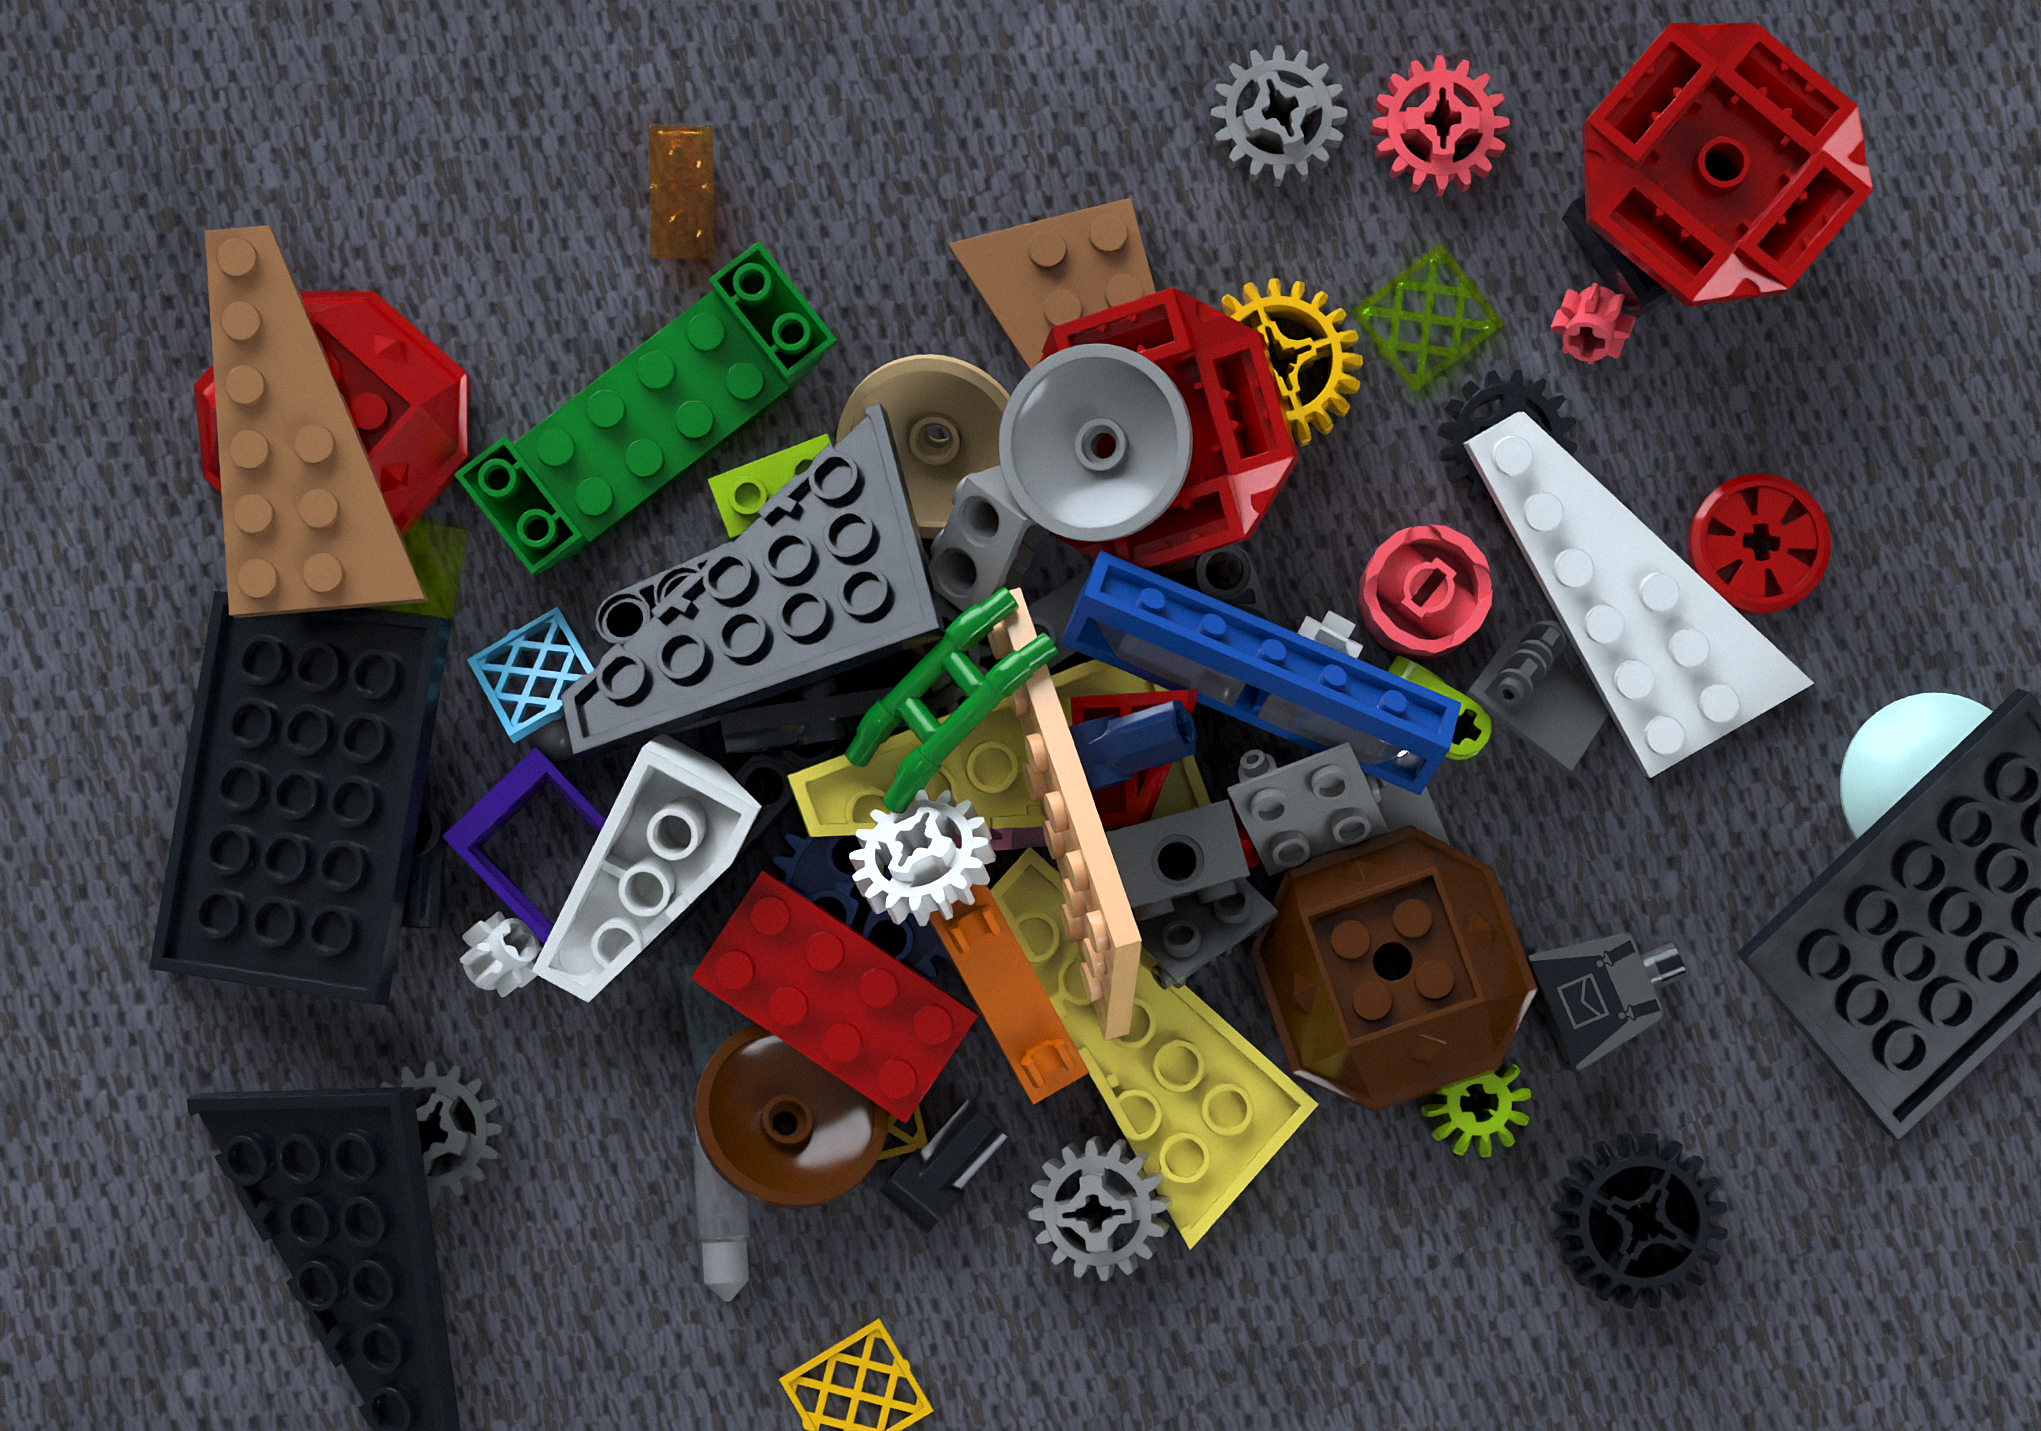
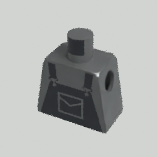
M1630 932L1526 956L1538 988L1537 999L1568 1071H1579L1588 1067L1664 1018V1009L1656 990L1687 977L1681 956L1672 942L1640 955Z

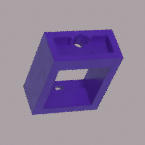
M535 747L442 837L545 944L555 924L481 847L548 783L562 795L598 834H600L607 817L554 762L550 761Z

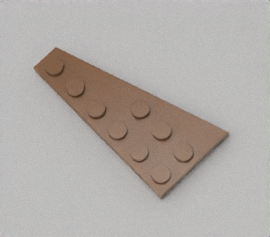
M1131 198L948 243V248L973 283L979 296L1005 332L1028 371L1039 363L1043 355L1041 351L1052 327L1156 293ZM1219 552L1213 555L1207 562L1206 568L1225 563V553ZM1196 556L1159 567L1158 570L1165 578L1194 571Z
M269 225L206 230L205 243L229 615L234 618L429 602L421 581L418 579L410 561L399 528L393 520L380 489L381 485L343 394L340 393L330 369L329 360L324 348L315 333L305 309L304 300L275 231Z

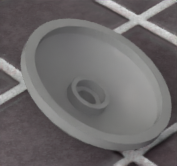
M1110 344L1073 346L1061 350L1038 363L1025 375L1013 391L1001 420L998 441L999 458L1009 491L1023 511L1039 525L1055 534L1080 541L1101 542L1120 539L1136 533L1154 522L1165 512L1178 495L1185 482L1192 458L1193 434L1191 419L1185 401L1175 383L1158 365L1148 358L1129 349ZM1111 435L1116 442L1115 451L1110 457L1102 459L1097 451L1098 442L1102 437Z

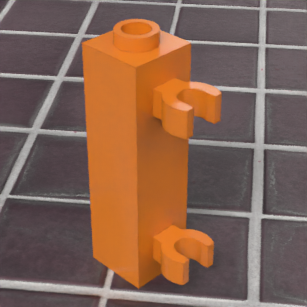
M972 884L969 888L975 899L972 905L956 900L951 904L953 918L946 920L940 911L936 910L930 912L929 922L1022 1090L1034 1105L1090 1072L987 885Z

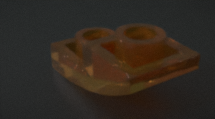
M648 125L650 257L714 259L712 126Z

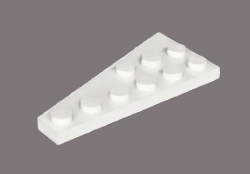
M1517 412L1463 443L1645 777L1651 778L1814 684L1811 679L1525 412Z

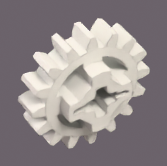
M926 789L919 790L915 803H911L902 814L891 812L887 815L875 809L870 814L876 823V827L873 830L858 829L855 834L862 849L851 852L849 857L856 870V873L852 875L854 882L862 897H866L873 912L878 915L887 910L893 923L898 925L906 919L909 913L914 914L919 926H926L930 912L939 910L946 920L953 918L951 904L956 900H960L965 904L972 905L975 899L969 888L972 884L988 885L990 877L984 865L996 861V855L989 842L992 836L983 816L978 817L972 802L968 799L957 805L952 792L945 790L936 802L931 801ZM954 833L962 838L961 849L956 848L957 846L952 838ZM884 865H888L892 875L890 881L884 878Z

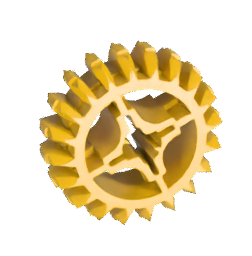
M1272 278L1268 282L1267 297L1264 298L1260 297L1258 289L1253 283H1247L1243 287L1245 306H1242L1235 297L1227 294L1221 299V307L1226 315L1245 325L1251 323L1254 330L1264 334L1267 348L1269 345L1271 352L1275 351L1279 360L1288 358L1291 361L1295 360L1294 364H1288L1285 372L1287 376L1285 383L1283 377H1279L1275 369L1274 372L1295 439L1300 446L1308 445L1311 441L1308 423L1311 422L1322 434H1328L1333 428V423L1325 410L1338 416H1346L1350 405L1338 393L1356 394L1359 390L1360 381L1343 372L1360 369L1363 364V357L1356 353L1342 352V350L1350 348L1357 342L1359 338L1357 331L1346 330L1337 333L1335 329L1345 320L1346 312L1339 308L1325 316L1321 311L1326 304L1328 295L1323 291L1315 295L1311 304L1301 300L1305 291V284L1301 281L1294 283L1290 297L1281 296L1279 279ZM1270 317L1285 318L1298 322L1309 329L1316 336L1317 340L1312 341L1311 337L1303 340L1288 339L1281 334L1276 322L1271 321ZM1327 358L1328 378L1325 388L1314 400L1302 406L1299 398L1301 389L1298 384L1297 375L1306 368L1312 367L1314 361Z

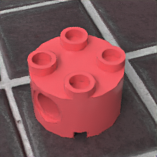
M1417 526L1397 531L1377 548L1359 581L1357 608L1362 616L1365 628L1383 648L1405 658L1429 661L1452 653L1481 627L1492 605L1493 589L1491 590L1492 582L1489 576L1490 569L1486 557L1469 537L1447 526Z

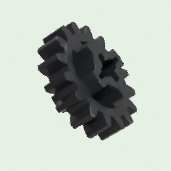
M1515 369L1508 382L1502 384L1500 377L1493 370L1489 371L1485 376V389L1483 390L1471 380L1465 383L1461 390L1467 401L1466 404L1455 399L1449 401L1444 410L1455 419V422L1441 423L1437 429V435L1451 440V445L1443 448L1439 452L1438 458L1439 461H1455L1457 468L1448 479L1451 484L1461 482L1465 478L1472 483L1467 497L1471 501H1474L1483 491H1489L1463 443L1517 412H1525L1527 414L1526 406L1531 408L1540 417L1545 426L1542 429L1571 456L1577 451L1576 443L1563 439V434L1570 431L1576 425V420L1573 417L1559 418L1557 410L1566 400L1562 394L1554 396L1549 400L1542 395L1547 380L1541 377L1531 388L1523 385L1522 370ZM1500 400L1497 413L1489 419L1476 418L1475 420H1469L1474 411L1482 405ZM1491 497L1490 500L1492 508L1498 509L1493 498Z

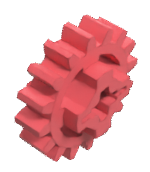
M1443 55L1436 56L1431 71H1425L1418 60H1414L1410 63L1408 69L1409 80L1406 81L1403 77L1394 73L1387 84L1393 96L1379 94L1374 109L1386 117L1373 119L1370 126V134L1385 136V139L1377 145L1375 156L1377 159L1393 157L1395 161L1389 172V176L1392 179L1401 176L1405 171L1412 175L1410 191L1416 193L1424 181H1429L1433 183L1435 196L1440 197L1443 196L1448 181L1452 180L1461 192L1467 191L1471 185L1470 172L1472 171L1477 176L1485 179L1492 169V165L1486 156L1500 158L1506 144L1494 137L1495 135L1506 133L1510 125L1509 118L1494 116V113L1501 108L1505 100L1503 93L1487 96L1484 90L1491 76L1484 73L1473 81L1467 77L1469 71V61L1463 59L1455 71L1446 69ZM1426 90L1425 101L1419 107H1407L1405 112H1399L1408 99ZM1454 92L1467 99L1473 107H1467ZM1438 104L1439 116H1442L1444 126L1450 127L1442 147L1440 146V136H1437L1436 126L1429 124ZM1473 140L1479 141L1472 153L1464 159L1453 163L1455 149L1460 144H1472ZM1405 144L1415 146L1426 157V161L1411 153Z

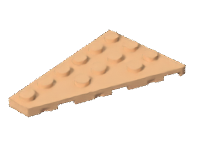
M1021 588L1009 591L1017 601L1019 608L993 627L994 630L988 634L990 647L996 660L1006 657L1014 650H1020L1037 637ZM1044 664L1033 673V677L1019 686L1008 697L1013 714L1019 717L1029 762L1023 764V771L1027 788L1033 801H1041L1046 821L1042 822L1045 841L1052 859H1056L1066 900V904L1060 905L1062 922L1070 943L1078 942L1083 963H1080L1082 982L1088 999L1094 1003L1099 1026L1105 1041L1129 1034L1142 939L1048 666Z

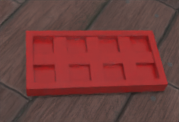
M765 869L761 871L690 978L904 1123H907L979 1015L977 1011Z

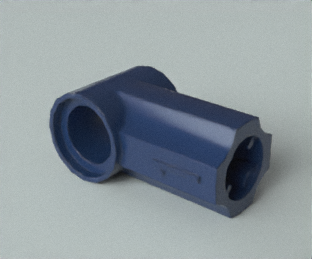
M1181 700L1170 701L1116 718V715H1111L1069 727L1091 792L1134 779V773L1161 767L1196 754V740L1198 738L1192 715L1186 711Z

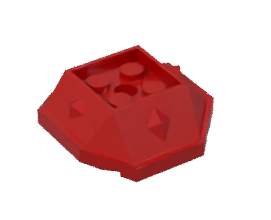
M1669 23L1582 126L1586 224L1686 307L1784 295L1873 191L1870 169L1866 165L1864 136L1858 106L1758 23H1716L1696 25L1695 23ZM1708 156H1720L1726 159L1733 168L1734 178L1729 181H1720L1713 178L1705 167V158Z
M1174 287L1052 327L1041 351L1043 355L1039 363L1047 357L1073 346L1110 344L1134 351L1158 365L1175 383L1185 401L1191 419L1193 448L1189 471L1178 495L1161 516L1142 530L1120 539L1101 542L1080 541L1053 532L1051 534L1095 560L1101 550L1148 571L1251 539L1299 460L1264 334ZM1111 435L1102 437L1097 445L1098 454L1102 459L1110 457L1116 448L1115 439Z
M300 291L304 300L303 304L329 360L328 364L340 393L343 394L381 485L380 489L390 513L403 537L456 478L454 474L471 461L470 376L375 291ZM212 364L194 384L203 478L221 493L214 369Z

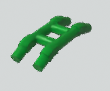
M1002 587L979 605L974 604L958 616L946 629L947 633L882 700L879 699L866 712L857 726V734L847 748L845 756L852 764L858 767L868 765L879 746L887 741L892 731L902 721L908 725L922 742L921 746H916L903 760L894 775V782L883 797V803L890 811L897 814L904 813L918 791L923 790L930 778L941 768V763L1006 696L1010 697L1019 686L1033 677V673L1059 654L1050 638L1045 633H1041L1020 650H1014L1000 660L984 676L964 653L966 650L970 651L982 638L994 630L993 627L1019 608L1017 601L1007 588ZM947 672L968 698L940 724L920 698Z

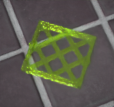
M1442 243L1438 244L1351 310V314L1379 348V354L1387 358L1413 393L1417 392L1505 324L1476 288V282L1468 278ZM1430 262L1428 283L1407 280ZM1438 263H1444L1450 267L1459 279L1458 287L1436 284ZM1395 289L1393 309L1372 307V305ZM1404 289L1426 292L1424 313L1401 310ZM1435 293L1457 296L1455 317L1432 314ZM1465 297L1476 300L1486 313L1485 321L1463 318ZM1369 315L1392 318L1389 340L1382 339L1368 322ZM1400 319L1423 322L1420 344L1397 341ZM1431 323L1453 326L1451 348L1428 345ZM1462 328L1483 330L1459 348ZM1396 350L1419 353L1416 374L1407 372L1396 358ZM1427 354L1448 356L1425 374Z

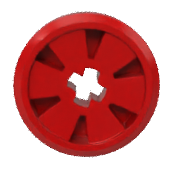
M1764 473L1747 474L1720 485L1698 506L1691 519L1687 533V557L1690 567L1739 613L1749 615L1772 614L1799 602L1820 582L1830 558V530L1819 504L1804 488L1789 479L1777 475ZM1753 528L1762 529L1763 539L1773 541L1774 550H1769L1763 554V561L1755 560L1753 549L1743 547V538L1752 536L1754 534Z

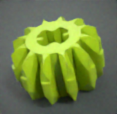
M1511 1064L1503 1068L1497 1075L1493 1072L1433 1093L1440 1095V1103L1425 1104L1420 1107L1423 1117L1443 1115L1445 1118L1431 1131L1430 1135L1432 1138L1440 1141L1454 1130H1457L1452 1142V1152L1461 1156L1467 1151L1472 1135H1474L1475 1149L1478 1155L1483 1158L1490 1157L1492 1153L1491 1133L1503 1146L1511 1147L1515 1143V1139L1512 1133L1504 1126L1506 1121L1526 1126L1529 1122V1116L1525 1113L1511 1110L1512 1102L1526 1101L1531 1098V1092L1528 1088L1509 1090L1507 1087L1509 1083L1518 1077L1521 1072L1519 1067ZM1475 1084L1478 1093L1489 1094L1491 1098L1490 1109L1481 1108L1485 1116L1477 1121L1473 1112L1462 1111L1460 1107L1461 1096L1469 1097L1470 1094L1465 1089Z

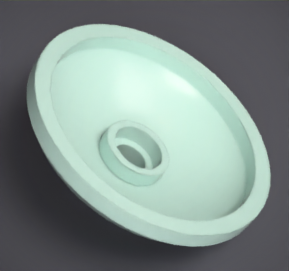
M1923 693L1897 700L1871 716L1852 739L1845 754L1840 775V797L1843 813L1855 839L1857 840L1993 711L1982 704L1962 696L1947 693Z

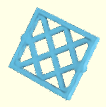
M558 606L520 629L510 631L503 639L467 659L513 743H516L554 719H561L565 715L562 700H560L567 683L574 684L582 676L580 674H571L577 658L587 674L594 670ZM550 626L544 643L527 641V639ZM560 629H562L571 646L554 644ZM512 649L505 665L489 664L493 659ZM522 650L539 652L533 669L516 667ZM550 654L567 656L561 672L543 670ZM485 673L501 675L495 690H493ZM511 676L528 678L522 695L505 693ZM539 680L556 682L550 698L532 696ZM501 703L517 705L511 721ZM528 706L545 708L542 712L521 723Z

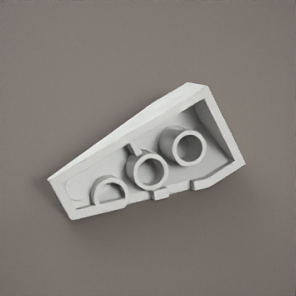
M665 734L653 738L642 747L531 972L589 1003L733 864L762 806L718 762Z

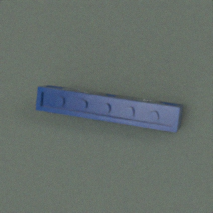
M1101 550L1075 601L1060 643L1168 690L1197 689V702L1320 753L1350 742L1363 772L1417 795H1421L1450 750L1461 703Z

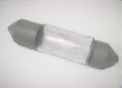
M695 1126L696 1144L693 1146L697 1230L698 1240L702 1243L704 1284L723 1301L727 1302L731 1301L749 1281L747 1239L750 1236L748 1198L730 1186L712 1167L700 1145Z

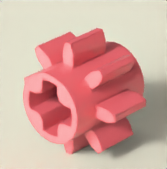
M1593 283L1591 287L1584 289L1580 294L1572 289L1567 290L1562 305L1557 310L1551 325V331L1564 334L1562 352L1564 354L1569 353L1578 360L1586 361L1589 365H1593L1594 361L1602 359L1607 354L1615 359L1620 357L1625 339L1630 337L1635 323L1634 316L1622 314V303L1625 296L1622 293L1616 294L1606 287H1601L1598 283Z

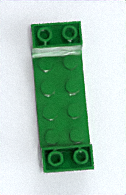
M759 241L708 279L712 287L710 293L512 444L504 435L454 474L533 576L595 544L791 393L837 343L835 336Z

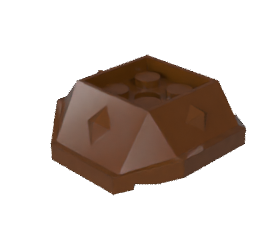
M1409 825L1315 857L1298 866L1287 869L1272 902V905L1279 911V915L1262 926V933L1256 937L1250 954L1293 1077L1313 1086H1318L1376 1113L1499 1071L1537 994L1538 988L1493 868ZM1396 951L1404 954L1410 960L1412 967L1409 973L1402 979L1390 981L1377 974L1374 969L1376 960L1386 952Z

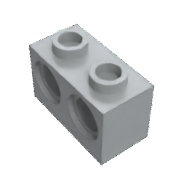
M1001 465L979 473H971L958 484L952 495L953 510L945 528L936 536L930 547L932 559L928 566L934 590L963 612L974 604L979 605L1002 587L1007 588L1008 591L1021 588L1023 593L1050 532L1028 516L1016 502L1006 484Z

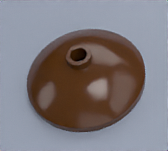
M757 1023L735 1033L716 1050L701 1075L695 1095L694 1120L700 1145L712 1167L730 1186L741 1194L774 1207L804 1209L824 1205L839 1199L855 1188L867 1176L876 1163L886 1139L888 1111ZM776 1119L789 1121L793 1127V1134L782 1135L778 1133L773 1126V1121Z

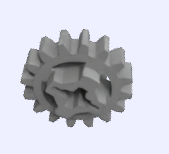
M1276 45L1272 60L1264 62L1261 54L1255 49L1250 51L1248 70H1244L1235 63L1228 67L1227 76L1233 86L1227 84L1216 85L1213 97L1219 103L1226 106H1218L1210 111L1209 123L1224 126L1223 129L1215 134L1213 143L1215 148L1231 145L1233 150L1227 162L1231 169L1239 166L1243 161L1250 165L1249 181L1255 182L1262 171L1271 172L1273 185L1281 186L1285 172L1291 170L1300 183L1306 181L1308 162L1311 161L1321 169L1328 165L1330 157L1323 146L1339 148L1343 134L1331 126L1344 124L1347 118V109L1332 106L1341 98L1343 92L1342 85L1333 84L1325 86L1324 81L1327 77L1329 66L1324 63L1313 71L1306 67L1308 52L1305 50H1301L1293 62L1285 60L1283 46ZM1280 78L1298 83L1302 86V88H1296L1294 86L1282 82ZM1251 87L1255 104L1252 108L1244 110L1242 116L1236 118L1237 104L1242 95ZM1270 102L1272 106H1276L1280 113L1291 112L1286 128L1281 126L1276 118L1266 120ZM1319 115V129L1314 138L1305 146L1303 141L1304 134L1301 130L1302 125L1312 121L1315 116ZM1261 143L1275 149L1277 154L1261 151L1252 144Z
M1093 1136L1087 1141L1084 1154L1072 1142L1062 1149L1065 1164L1052 1157L1042 1166L1051 1181L1038 1180L1031 1187L1030 1191L1033 1194L1044 1199L1042 1204L1033 1207L1028 1212L1029 1219L1045 1222L1046 1228L1035 1240L1037 1244L1051 1241L1056 1244L1058 1248L1051 1260L1055 1265L1061 1263L1067 1257L1074 1259V1276L1081 1278L1089 1267L1093 1265L1096 1266L1100 1280L1107 1281L1113 1275L1115 1263L1119 1265L1126 1275H1129L1138 1267L1135 1253L1149 1260L1158 1250L1154 1241L1149 1236L1163 1237L1168 1232L1170 1225L1156 1216L1157 1213L1167 1210L1172 1205L1171 1198L1156 1196L1154 1191L1165 1179V1176L1162 1172L1146 1175L1142 1168L1145 1166L1149 1155L1145 1151L1132 1160L1125 1157V1140L1119 1139L1109 1151H1104L1100 1136ZM1082 1169L1078 1193H1071L1061 1197V1192L1067 1179L1073 1173ZM1114 1171L1128 1180L1134 1189L1129 1190L1115 1177ZM1097 1195L1099 1196L1101 1206H1111L1112 1210H1114L1104 1221H1102L1098 1210H1089V1207H1085ZM1140 1220L1134 1237L1126 1244L1118 1247V1240L1121 1238V1224ZM1067 1227H1071L1085 1239V1244L1077 1240Z

